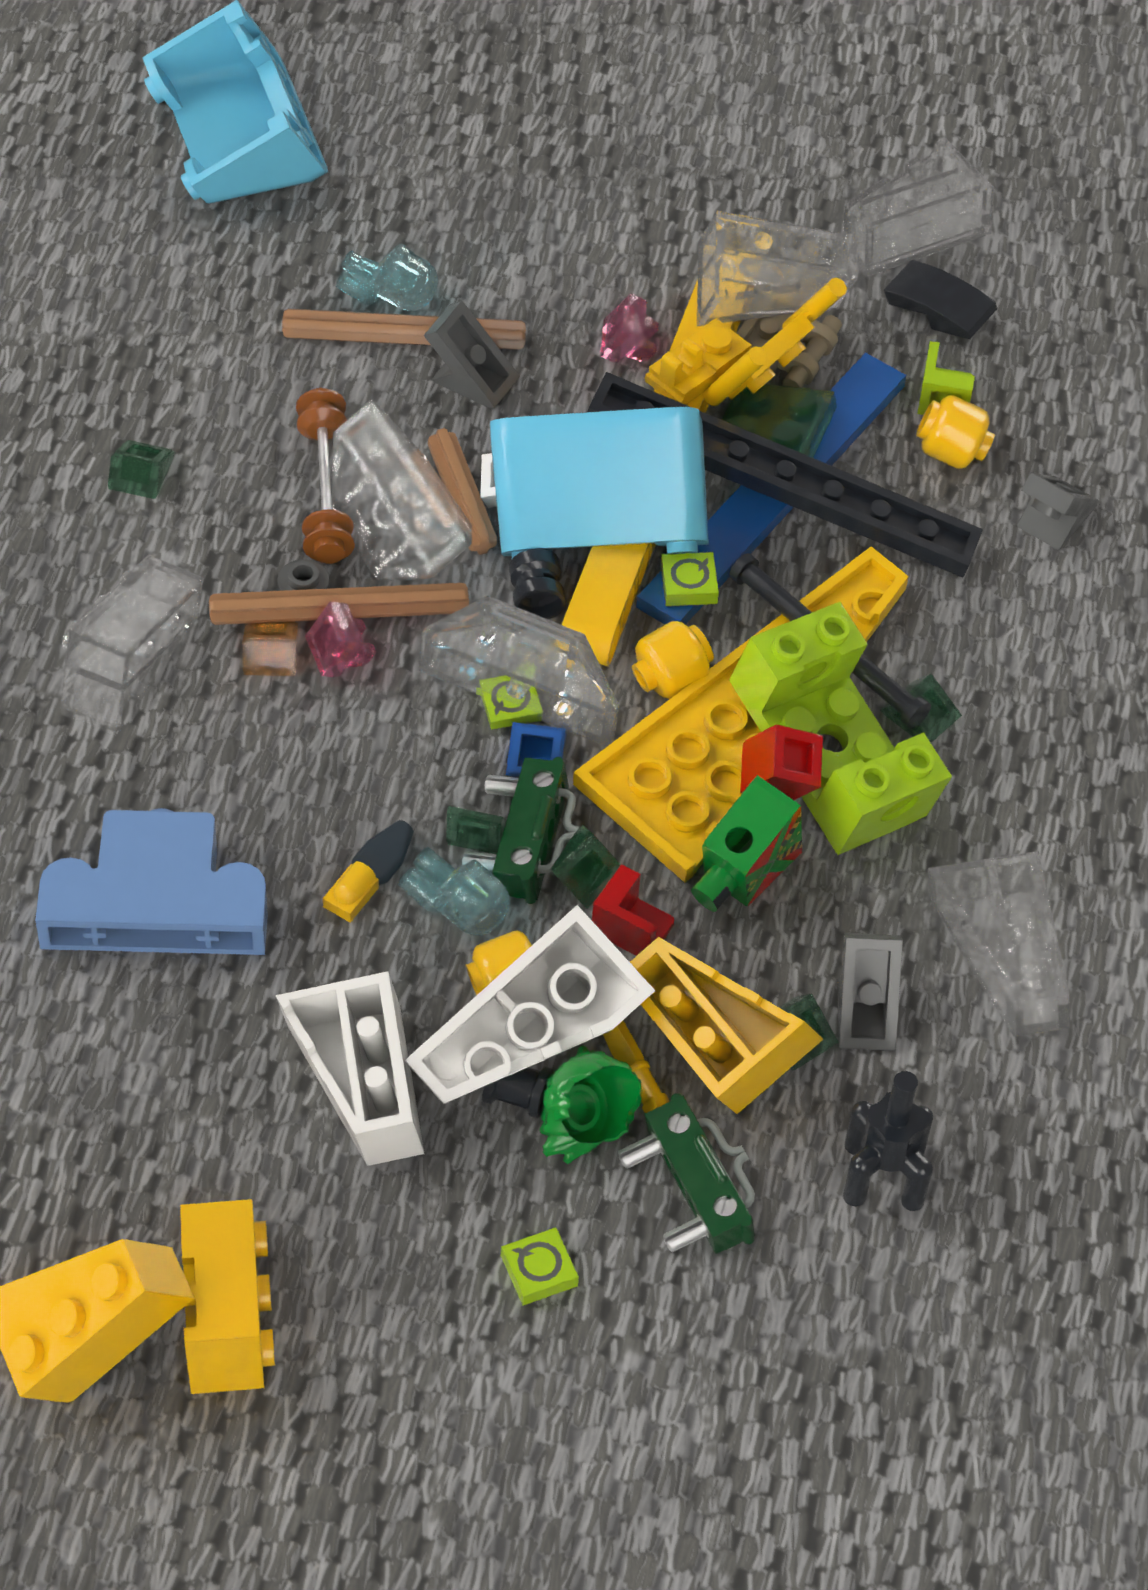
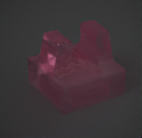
M630 293L604 319L600 356L611 362H619L624 356L638 361H648L656 353L657 345L648 340L658 331L659 323L646 315V300Z
M329 602L305 636L321 676H341L346 667L364 666L376 654L374 645L364 643L361 637L366 630L364 621L353 618L347 603Z

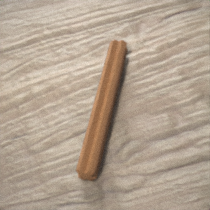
M286 309L282 319V331L284 337L293 339L431 346L424 337V334L440 316ZM476 318L499 349H524L526 325L522 320Z
M464 583L212 594L209 598V616L211 623L214 625L464 614L468 611L469 592Z

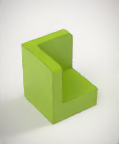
M930 341L917 414L924 415L932 400L940 402L946 396L953 395L969 403L971 400L975 376L967 372L936 367L940 342Z

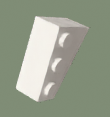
M389 972L275 995L288 1028L367 1166L424 1154L410 1066L405 1062L408 1058L401 1009Z

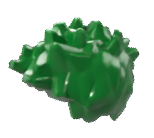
M582 1045L578 1048L576 1056L559 1065L558 1069L550 1075V1078L547 1079V1089L544 1092L543 1098L544 1109L541 1115L543 1123L539 1128L541 1134L548 1136L545 1144L542 1146L546 1157L564 1154L563 1161L569 1164L579 1156L590 1153L602 1142L618 1140L624 1133L628 1132L629 1124L633 1121L634 1113L642 1101L641 1080L638 1079L635 1072H632L631 1067L627 1063L613 1059V1057L606 1055L603 1051H589L587 1047Z

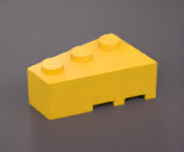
M660 937L656 938L630 961L634 968L655 990L640 1005L714 1096L736 1114L741 1112L823 1040L802 1019L787 1013L763 999L757 993L730 980L717 970Z
M252 1199L180 1205L183 1273L194 1296V1299L185 1306L186 1328H184V1344L191 1394L264 1388L263 1367L275 1366L273 1329L261 1330L260 1312L272 1311L269 1274H257V1258L268 1257L266 1221L254 1222Z
M127 1239L118 1240L0 1286V1349L21 1398L66 1403L74 1401L191 1302L194 1296L172 1247Z

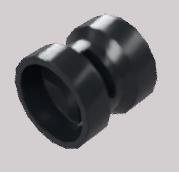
M539 548L529 549L514 556L509 563L511 583L515 587L513 591V604L516 614L524 620L552 619L562 613L566 600L564 588L559 582L562 571L557 554L550 550Z

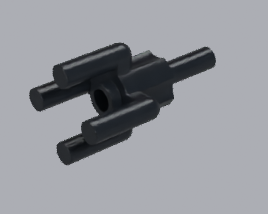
M901 1071L897 1073L894 1077L891 1092H887L878 1103L872 1105L867 1101H859L852 1107L844 1145L845 1149L853 1157L850 1160L843 1192L844 1201L850 1206H860L865 1202L871 1176L879 1169L888 1172L901 1171L906 1176L901 1197V1203L904 1208L909 1211H918L924 1205L933 1172L932 1163L924 1156L933 1122V1113L928 1107L923 1105L917 1106L914 1103L918 1079L912 1072Z

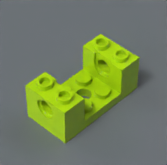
M841 602L752 636L729 679L761 732L777 724L818 735H831L840 742L843 751L833 752L822 749L821 788L802 796V799L837 855L926 817L952 778L949 770L924 732L897 743L894 748L859 693L850 675L868 644Z

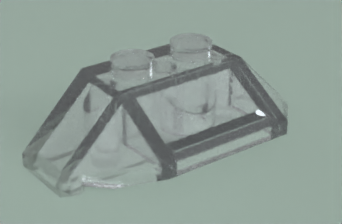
M370 399L333 432V448L336 450L331 469L330 483L332 510L344 512L351 517L354 525L351 535L354 538L355 548L376 580L389 582L433 578L472 544L471 523L426 456L375 401Z
M485 596L427 626L422 632L418 671L482 696L483 691L538 713L537 719L559 728H565L571 733L607 747L614 742L619 703L585 634L490 596ZM505 675L511 677L509 682L497 678ZM531 686L536 687L538 696L528 692Z

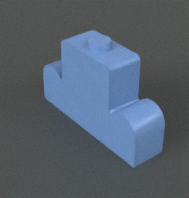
M163 808L151 811L109 810L103 816L97 868L93 869L85 861L70 857L59 859L49 864L42 873L35 919L40 949L265 955L268 919L265 878L258 868L243 862L228 863L216 871L215 818L211 813L173 812Z

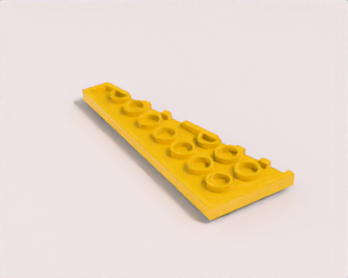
M871 546L799 602L811 612L841 602L867 642L906 590L909 576ZM781 614L755 635L790 621ZM750 638L711 667L708 675L690 683L573 773V785L684 883L694 876L703 863L702 845L705 839L742 794L740 793L743 743L745 740L761 732L729 681Z

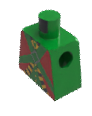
M757 775L705 839L702 845L704 875L691 889L694 898L706 909L716 912L730 895L743 905L749 906L802 853L801 805Z

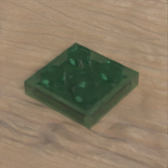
M765 384L756 393L752 394L746 387L731 400L722 420L813 458L837 408L835 391Z

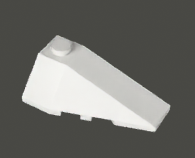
M576 905L414 1051L405 1062L443 1104H446L612 1031L655 990L583 910Z

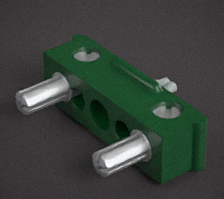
M555 757L553 760L524 758L519 778L488 775L486 777L485 792L487 794L513 796L512 804L497 855L466 851L463 855L462 866L467 871L492 873L497 894L523 898L528 904H533L538 900L545 873L552 872L557 868L565 843L570 840L577 841L579 826L571 824L576 798L568 790L569 784L565 763L561 757ZM567 798L568 802L563 817V825L569 833L563 834L558 839L552 860L548 864L564 802Z
M679 1093L673 1094L670 1102L644 1114L650 1136L619 1150L618 1155L622 1165L628 1169L659 1153L661 1154L695 1216V1219L664 1233V1242L671 1252L705 1236L715 1254L742 1242L752 1244L755 1232L753 1218L748 1208L754 1201L755 1193L742 1170L743 1163L749 1160L742 1145L738 1147L729 1146L714 1121L708 1118L696 1119L684 1095ZM702 1127L709 1128L724 1153L730 1156H737L734 1161L733 1170L746 1193L744 1201L741 1199Z

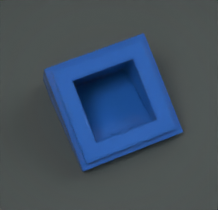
M512 722L506 776L519 777L524 758L553 760L555 757H561L563 759L567 730L565 728Z

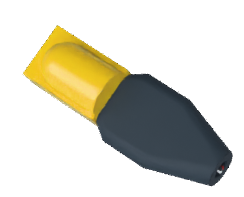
M398 820L369 839L354 856L352 864H350L323 897V907L351 923L379 889V885L387 883L403 864L414 833L413 828L407 822Z

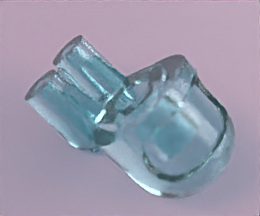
M400 243L380 262L369 260L352 250L349 251L342 262L344 271L336 282V288L365 305L378 304L380 298L402 310L412 312L424 308L433 299L438 287V276L436 269L430 262L417 256L409 247Z
M429 847L424 848L415 858L413 864L416 868H410L398 882V885L425 910L441 913L461 931L473 936H482L495 930L504 920L510 907L509 893L504 884L479 861L473 859L455 869Z

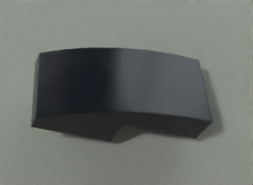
M911 260L884 289L889 305L927 314L932 330L969 340L997 310L996 302L971 284L939 268L915 260Z

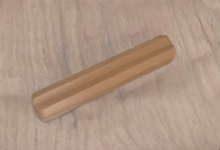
M446 428L438 429L435 435L428 438L427 444L469 550L477 551L479 555L486 554L489 549L497 545L496 533L480 498L479 491L456 434L448 432Z

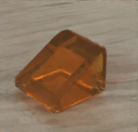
M290 621L245 624L243 635L244 675L295 676L298 623Z

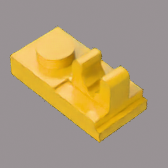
M715 318L683 340L678 347L671 352H666L661 359L649 366V372L645 374V382L663 396L686 405L702 394L715 380L747 353L752 345L719 319Z

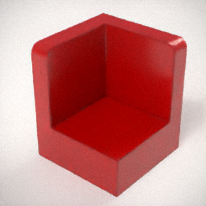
M776 724L745 740L742 747L740 793L744 792L757 775L793 800L821 788L823 736Z
M621 864L594 901L592 921L614 945L637 956L656 938L660 937L664 940L673 928L675 919L670 914L638 898L641 874Z

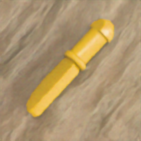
M622 1021L612 1031L603 1034L613 1057L618 1061L627 1063L631 1067L632 1072H635L638 1079L641 1080L643 1111L647 1113L668 1103V1096L660 1090L650 1072V1064L644 1060V1056L625 1022Z

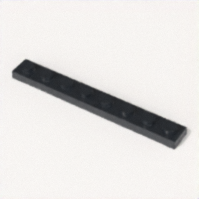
M606 372L588 408V412L690 406ZM699 411L703 426L704 464L706 471L957 576L964 577L982 534V528Z

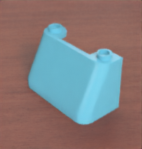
M238 0L142 57L149 77L144 79L145 85L158 104L165 101L173 110L191 158L184 162L186 172L181 175V179L194 200L202 198L208 204L309 183L328 173L325 160L280 55Z
M666 407L510 417L490 422L500 546L503 556H512L513 558L520 552L539 548L553 551V549L643 543H655L658 546H666L667 554L698 553V545H709L703 426L699 409L692 407Z

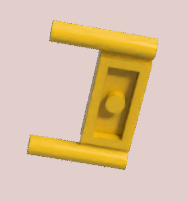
M832 278L783 322L781 331L762 347H752L704 391L705 401L711 406H717L727 397L732 400L746 387L752 394L756 393L776 375L770 368L772 364L778 361L784 368L806 349L800 340L815 328L812 323L846 293L847 287L844 281L840 278Z

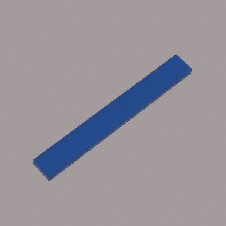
M865 352L780 444L832 466L905 387L906 375ZM741 485L708 520L709 545H698V553L713 552L718 589L730 577L729 573L733 564L742 555L751 554L793 509L792 506ZM661 571L637 596L636 608L664 625L671 621L683 622L686 625L703 606H666Z

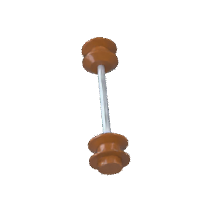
M315 388L302 394L296 402V411L299 415L297 419L298 431L304 437L318 441L322 510L308 515L302 523V532L305 535L303 550L308 557L316 561L332 564L348 557L355 547L354 538L351 535L354 528L351 517L344 512L332 510L328 440L339 437L347 428V418L344 414L346 411V401L341 394L334 390Z

